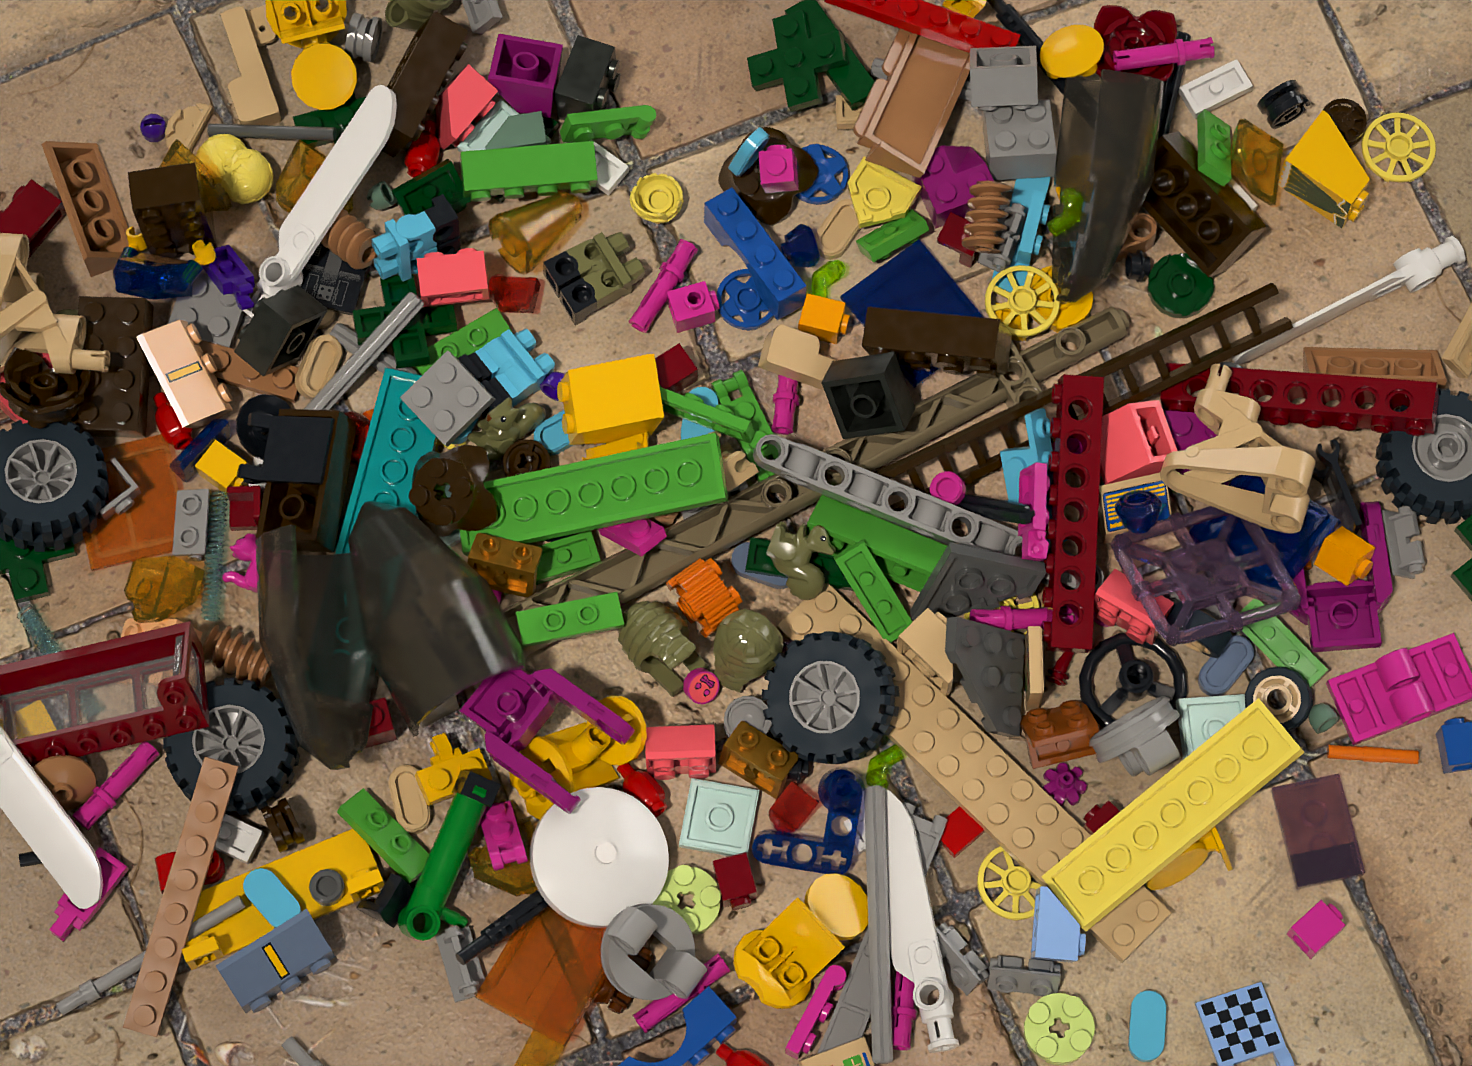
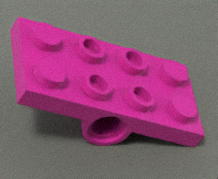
M1454 633L1409 650L1407 648L1395 650L1380 657L1372 664L1334 677L1326 682L1353 746L1472 701V672Z

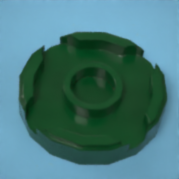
M1186 253L1169 254L1154 264L1148 276L1147 292L1152 304L1161 313L1172 318H1188L1199 314L1208 306L1214 292V281L1212 277L1208 278Z

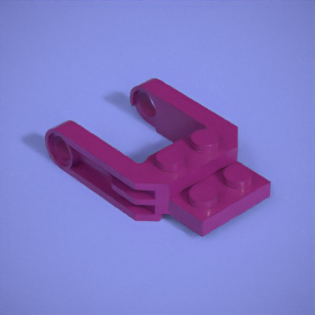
M1378 501L1361 502L1359 505V516L1362 521L1360 527L1361 537L1375 547L1370 559L1373 562V566L1367 574L1368 581L1355 580L1348 586L1340 581L1314 583L1311 586H1306L1299 532L1289 534L1276 531L1286 611L1304 625H1308L1312 653L1380 648L1382 644L1378 615L1388 604L1393 588L1381 507Z
M502 656L459 711L467 719L486 731V751L496 763L560 809L571 814L581 799L577 795L575 797L556 782L553 776L519 752L527 747L553 714L559 702L622 745L626 744L635 730L620 716L553 669L538 670L528 675Z

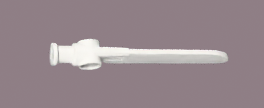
M378 85L369 92L279 230V252L276 256L267 258L259 269L260 280L257 283L258 290L251 299L254 302V306L263 297L267 299L282 289L287 290L296 285L301 286L303 282L302 270L389 139L395 124L397 103L395 93L388 87ZM253 308L242 310L251 318L254 316L252 313Z
M1450 236L1445 239V243L1433 249L1427 247L1423 250L1420 248L1412 250L1393 263L1396 268L1395 272L1292 324L1294 328L1231 358L1235 365L1253 360L1367 301L1378 299L1405 285L1410 293L1418 291L1441 275L1442 269L1454 263L1461 264L1465 262L1464 249L1458 239Z
M0 726V808L72 903L82 909L92 907L101 899L103 889L101 865L94 849Z
M884 788L889 947L892 962L897 972L915 984L913 1000L919 1007L922 1023L927 1024L930 1039L928 1051L930 1053L945 1052L960 1046L959 1040L954 1038L951 1019L954 1017L952 1010L954 996L948 988L916 831L906 806L891 791ZM863 791V793L860 796V807L865 826V803ZM938 989V1001L933 1005H929L927 1002L929 993Z

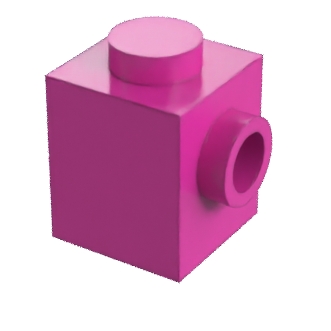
M771 145L767 147V151H759L760 180L765 193L799 190L797 158L792 148L787 149L786 145Z
M706 281L667 292V303L677 333L715 322V310L720 309L715 291H708Z
M1320 900L1289 929L1287 935L1311 960L1346 925L1342 922V914L1335 906L1330 903L1326 905Z

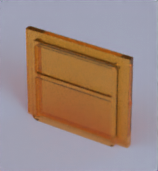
M160 434L101 448L104 454V462L107 466L110 491L109 501L106 502V505L129 488L128 484L111 463L114 457L137 484L141 494L133 499L134 505L121 515L115 513L107 520L97 518L98 526L93 532H83L91 571L172 552L176 498L179 486L169 444L164 441Z
M551 907L547 908L512 934L475 998L517 1020L518 1023L524 1024L555 1042L566 1046L606 978L601 963V943L606 928H592L573 923L559 915Z

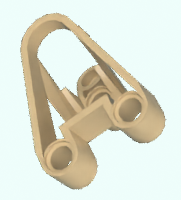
M0 233V308L3 301L8 302L6 308L0 311V373L4 372L5 362L15 347L29 352L48 353L55 373L75 374L77 369L108 372V366H110V352L108 350H82L86 337L85 317L53 314L44 293L45 282L42 273L26 271L29 258V240L27 235ZM26 331L31 332L30 334L22 338Z
M1213 364L1210 368L1205 389L1200 390L1197 395L1194 412L1199 420L1218 436L1189 446L1186 450L1173 451L1167 454L1160 471L1161 480L1175 492L1264 528L1289 534L1299 532L1310 502L1307 491L1315 467V459L1304 451L1282 446L1263 432L1261 425L1257 423L1261 411L1260 405L1251 398L1225 392L1229 378L1232 375V370L1228 366L1223 365L1221 375L1219 376L1220 364ZM1175 469H1189L1190 471L1182 475ZM1239 475L1258 476L1262 478L1266 486L1265 494L1223 485L1222 483Z

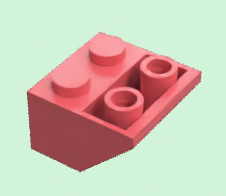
M469 64L452 79L438 96L440 99L435 107L437 134L440 148L443 150L450 144L457 147L461 141L463 142L475 128L471 122L477 123L496 104L492 98L498 90Z
M465 248L457 251V254L444 255L440 252H432L424 255V258H416L421 300L424 302L423 307L490 299L488 273L483 250L477 251L474 248Z
M1159 400L1129 403L1102 416L1100 473L1105 485L1159 473L1166 455L1173 451H1178Z
M1114 569L1098 588L1094 599V612L1097 613L1096 617L1098 620L1111 627H1114L1115 624L1127 631L1126 635L1130 639L1140 644L1147 642L1153 645L1174 607V602L1117 569Z
M714 724L646 727L647 773L654 775V779L670 780L674 779L676 774H689V778L702 779L709 777V773H716Z

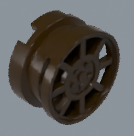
M1345 98L1335 99L1329 102L1323 110L1330 115L1345 141L1352 149L1360 142L1366 128L1367 118L1365 111L1353 100ZM1341 104H1348V105H1351V107L1344 106V105H1341Z
M526 439L513 443L506 450L503 457L505 477L551 468L548 451L542 444L534 440Z
M286 797L278 800L277 805L274 807L267 805L260 809L262 813L267 812L263 817L280 853L288 850V846L293 843L299 845L306 842ZM286 814L288 815V817H289V819H290V821H291V823H292V826H293V828H294V830H292V831H291V829H290V827H289V825H288V822H287V820H286V818H285V816H284V815H286Z

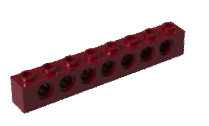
M1166 363L1169 372L1186 365ZM1223 367L1219 368V376L1221 375ZM1229 367L1232 370V375L1229 378L1225 392L1237 393L1240 396L1255 400L1261 407L1257 421H1269L1274 425L1280 426L1287 425L1288 423H1297L1310 428H1320L1322 425L1337 426L1339 429L1352 431L1356 428L1371 429L1377 433L1403 431L1413 436H1421L1425 433L1434 434L1439 403L1437 382ZM1210 368L1162 390L1160 400L1164 413L1165 410L1195 413L1194 404L1197 397L1191 395L1195 391L1205 389ZM1262 396H1272V398L1268 401H1258V399ZM1297 398L1306 399L1301 404L1291 403L1293 400ZM1332 400H1337L1340 402L1338 405L1333 407H1328L1325 405L1327 402ZM1364 403L1374 404L1369 409L1359 408ZM1400 405H1405L1408 407L1405 411L1396 412L1393 410L1395 407Z
M1063 374L1058 379V384L1054 383L1052 386L1051 401L1052 404H1057L1056 417H1052L1050 422V437L1055 438V451H1050L1048 469L1054 472L1053 485H1050L1047 493V505H1052V518L1049 519L1045 530V538L1051 539L1050 553H1047V558L1044 559L1046 573H1049L1048 587L1043 588L1042 606L1047 608V621H1042L1041 624L1042 642H1046L1045 651L1088 653L1092 650L1104 377ZM1076 404L1082 408L1084 412L1082 420H1075L1069 415V405ZM1068 438H1075L1081 442L1082 452L1080 454H1074L1067 448ZM1066 472H1075L1079 475L1081 480L1080 487L1073 488L1066 483ZM1071 505L1078 510L1079 520L1077 522H1071L1064 516L1065 506ZM1070 539L1076 543L1078 547L1076 556H1069L1063 551V540ZM1063 573H1069L1074 576L1076 580L1074 590H1067L1062 586L1060 579ZM1061 607H1067L1073 611L1075 615L1073 624H1065L1061 621L1059 617Z

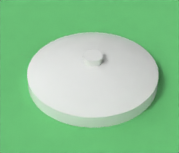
M593 787L570 793L575 797L577 795L581 799L571 814L566 813L554 804L542 816L531 840L530 868L535 885L541 896L559 915L582 926L607 928L613 918L626 909V907L638 904H653L666 881L669 853L667 841L659 822L644 804L622 791Z

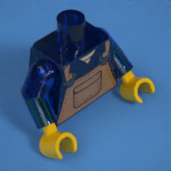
M131 226L126 230L129 246L124 247L113 269L115 289L118 293L154 300L192 296L193 282L203 270L201 266L208 265L216 259L212 243L209 242L205 246L203 240L196 241L192 245L195 259L189 261L144 252L138 253L145 250L147 246L142 233L136 235L134 227Z

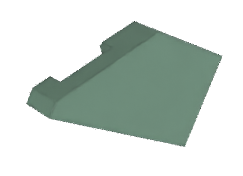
M542 111L508 116L485 146V149L547 145Z

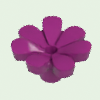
M1059 763L1056 766V771L1048 769L1043 774L1044 779L1049 783L1044 785L1042 789L1050 796L1053 794V799L1061 807L1065 799H1067L1070 805L1078 804L1080 801L1078 793L1084 794L1087 791V785L1079 780L1083 775L1082 770L1079 767H1074L1070 771L1066 763Z

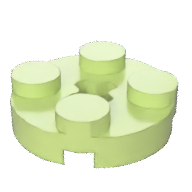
M680 865L668 871L665 884L653 905H661L672 909L685 920L692 935H698L707 931L717 920L720 913L721 894L717 883L707 872L697 867ZM689 893L694 896L692 901L695 906L692 909L687 906L683 910L678 907L680 904L678 896L681 894L685 896Z
M1053 993L1043 996L1030 1007L1024 1022L1023 1032L1028 1048L1035 1055L1052 1065H1066L1077 1061L1089 1049L1094 1036L1095 1025L1090 1010L1079 997L1064 993ZM1055 1020H1061L1062 1024H1067L1069 1030L1064 1032L1063 1038H1058L1056 1033H1050L1049 1027L1054 1026Z

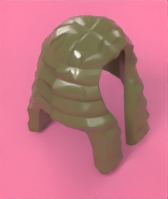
M642 601L635 603L624 612V627L618 628V641L622 645L623 652L634 663L636 670L650 674L671 697H674L683 689V682L672 669L681 663L690 672L697 668L707 669L709 667L706 661L695 651L696 646L689 641L687 620L682 619L681 615L674 613L671 608L663 606L662 603L656 601Z
M747 609L738 610L727 615L717 626L713 648L715 656V670L713 674L718 678L719 684L730 690L742 693L743 686L746 683L762 676L767 670L776 666L773 660L779 652L782 653L783 635L765 616Z

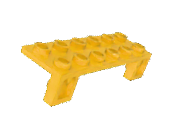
M354 829L256 868H263L273 872L298 901L301 910L307 909L313 920L358 902L361 899L363 900L380 893L385 885L369 844ZM320 870H334L340 874L344 881V896L338 903L332 906L320 905L311 896L309 890L310 880ZM251 871L202 890L193 922L238 895L242 899L245 908L186 942L185 948L181 950L191 970L235 953L275 929L250 902L244 892L243 883Z

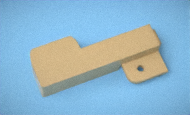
M266 5L245 11L244 6H239L220 13L241 75L228 84V90L240 124L273 125L281 122L280 111L258 47L269 44L276 39V34L266 18ZM260 28H265V31L261 32Z
M780 324L766 336L758 366L764 370L824 390L821 382L832 361L836 360L819 354L820 344L818 337Z

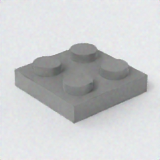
M195 272L187 284L182 283L179 291L181 294L190 296L177 297L168 324L177 320L187 321L189 325L193 323L202 340L232 348L245 312L239 309L234 294L223 295L208 275Z
M448 350L400 397L447 447L496 400L453 353Z

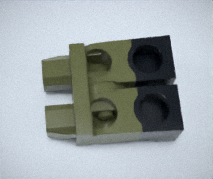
M601 232L593 236V239L584 241L543 262V274L557 297L560 298L561 304L575 326L585 321L589 314L632 293V285L645 276V269L637 257L624 264L618 259V256L629 251V244L622 232L615 233L606 238Z

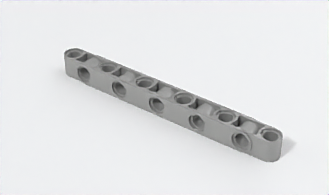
M770 434L762 437L754 448V461L759 467L780 475L795 484L948 545L952 542L1015 556V548L1022 546V537L1018 536V531L804 444ZM765 444L774 445L779 453L778 458L774 460L764 458L761 453V447ZM831 469L839 472L842 478L841 484L833 486L827 483L824 476L825 472ZM889 496H900L905 503L904 510L894 511L888 504ZM959 520L966 524L968 529L966 536L959 537L953 533L951 527L953 521ZM1049 543V546H1048V552H1047V553H1050V543ZM1063 549V551H1064L1067 555H1069V556H1075V555L1072 554L1071 552H1069V551ZM1096 565L1095 591L1098 590L1104 581L1103 571L1098 565ZM1049 573L1044 575L1041 583L1049 584ZM1063 573L1060 579L1062 586L1067 590H1074L1076 587L1074 576L1069 573Z

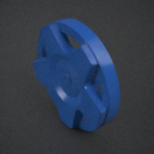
M810 144L801 148L811 156L819 173L812 187L805 192L797 193L795 196L803 202L814 205H822L834 201L843 193L847 185L848 167L845 159L836 150L828 146ZM823 153L833 158H825ZM842 172L843 179L839 185L835 176ZM817 191L827 194L824 197H813Z
M748 269L734 271L720 283L716 295L720 308L718 312L729 325L747 331L756 330L766 325L774 317L759 297L757 287ZM750 276L746 283L736 280L740 277ZM725 290L730 298L722 304V294ZM761 312H768L765 317L759 320ZM740 316L743 322L737 321L733 317Z

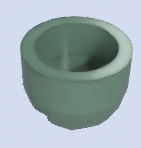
M381 181L368 190L367 200L373 201L370 203V206L375 210L381 211L396 203L391 192L392 189L386 182Z
M1323 703L1314 705L1309 714L1310 725L1317 734L1327 731L1339 720L1333 708Z

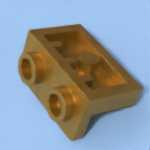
M477 533L468 555L466 583L528 598L534 595L536 589L537 567L542 556V548Z
M741 721L723 745L718 764L777 799L784 789L788 774L797 763L799 757L795 752L787 751L782 744L748 723Z

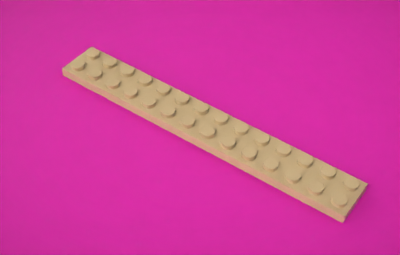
M825 584L822 592L816 598L804 600L777 625V630L790 643L794 640L800 641L804 639V635L810 633L830 631L863 639L872 644L871 647L880 651L886 657L884 661L886 665L894 670L896 677L892 678L895 686H899L900 693L899 697H895V706L899 707L898 716L892 717L890 724L894 727L890 734L886 736L958 806L971 816L1021 867L1025 868L1041 886L1048 887L1051 890L1041 876L1091 836L1074 818L951 700L942 694L903 654L901 655L887 639H883L878 630L830 584ZM1142 885L1088 931L1114 957L1123 963L1171 915V912Z

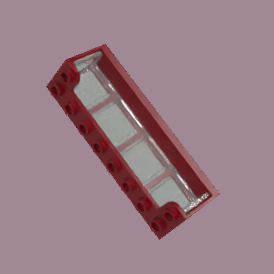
M191 621L0 665V726L31 767L51 756L70 755L80 757L202 729L210 725L203 646Z

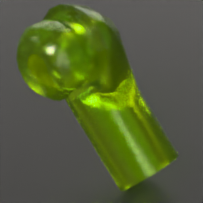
M1067 188L1061 193V202L1064 204L1063 213L1047 223L1049 231L1055 237L1080 220L1084 199L1081 192H1076L1074 188Z
M830 260L812 274V295L828 298V288L840 280L846 272V267L842 261Z
M896 744L870 759L865 777L867 785H880L885 789L888 788L889 782L886 779L888 768L904 759L901 750Z

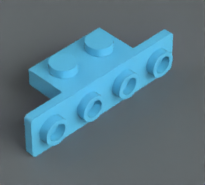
M1051 177L1016 179L1010 207L1013 203L1023 205L1025 207L1024 213L1027 214L1010 267L1018 265L1029 266L1032 254L1039 255L1043 236L1037 235L1039 224L1046 225L1050 205H1045L1044 203ZM994 271V272H993L992 279H993L999 272ZM1028 271L1012 272L1017 285L1024 286ZM1003 276L995 284L1008 292L1013 290L1007 276Z
M1044 408L1036 409L1025 415L1029 447L1007 448L1000 451L1008 501L1019 503L1020 471L1036 462L1047 464V475L1050 479V485H1053L1054 472L1048 469L1049 453L1053 451L1050 439V420L1047 418ZM1046 495V508L1049 511V519H1051L1052 505H1047Z

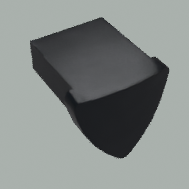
M391 873L375 902L361 899L356 909L395 928L398 923L399 914L409 903L414 889L403 878Z

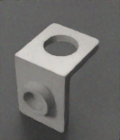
M115 457L111 460V463L128 484L129 488L100 510L99 513L104 520H107L115 513L118 515L125 513L134 505L133 499L141 494L137 484Z

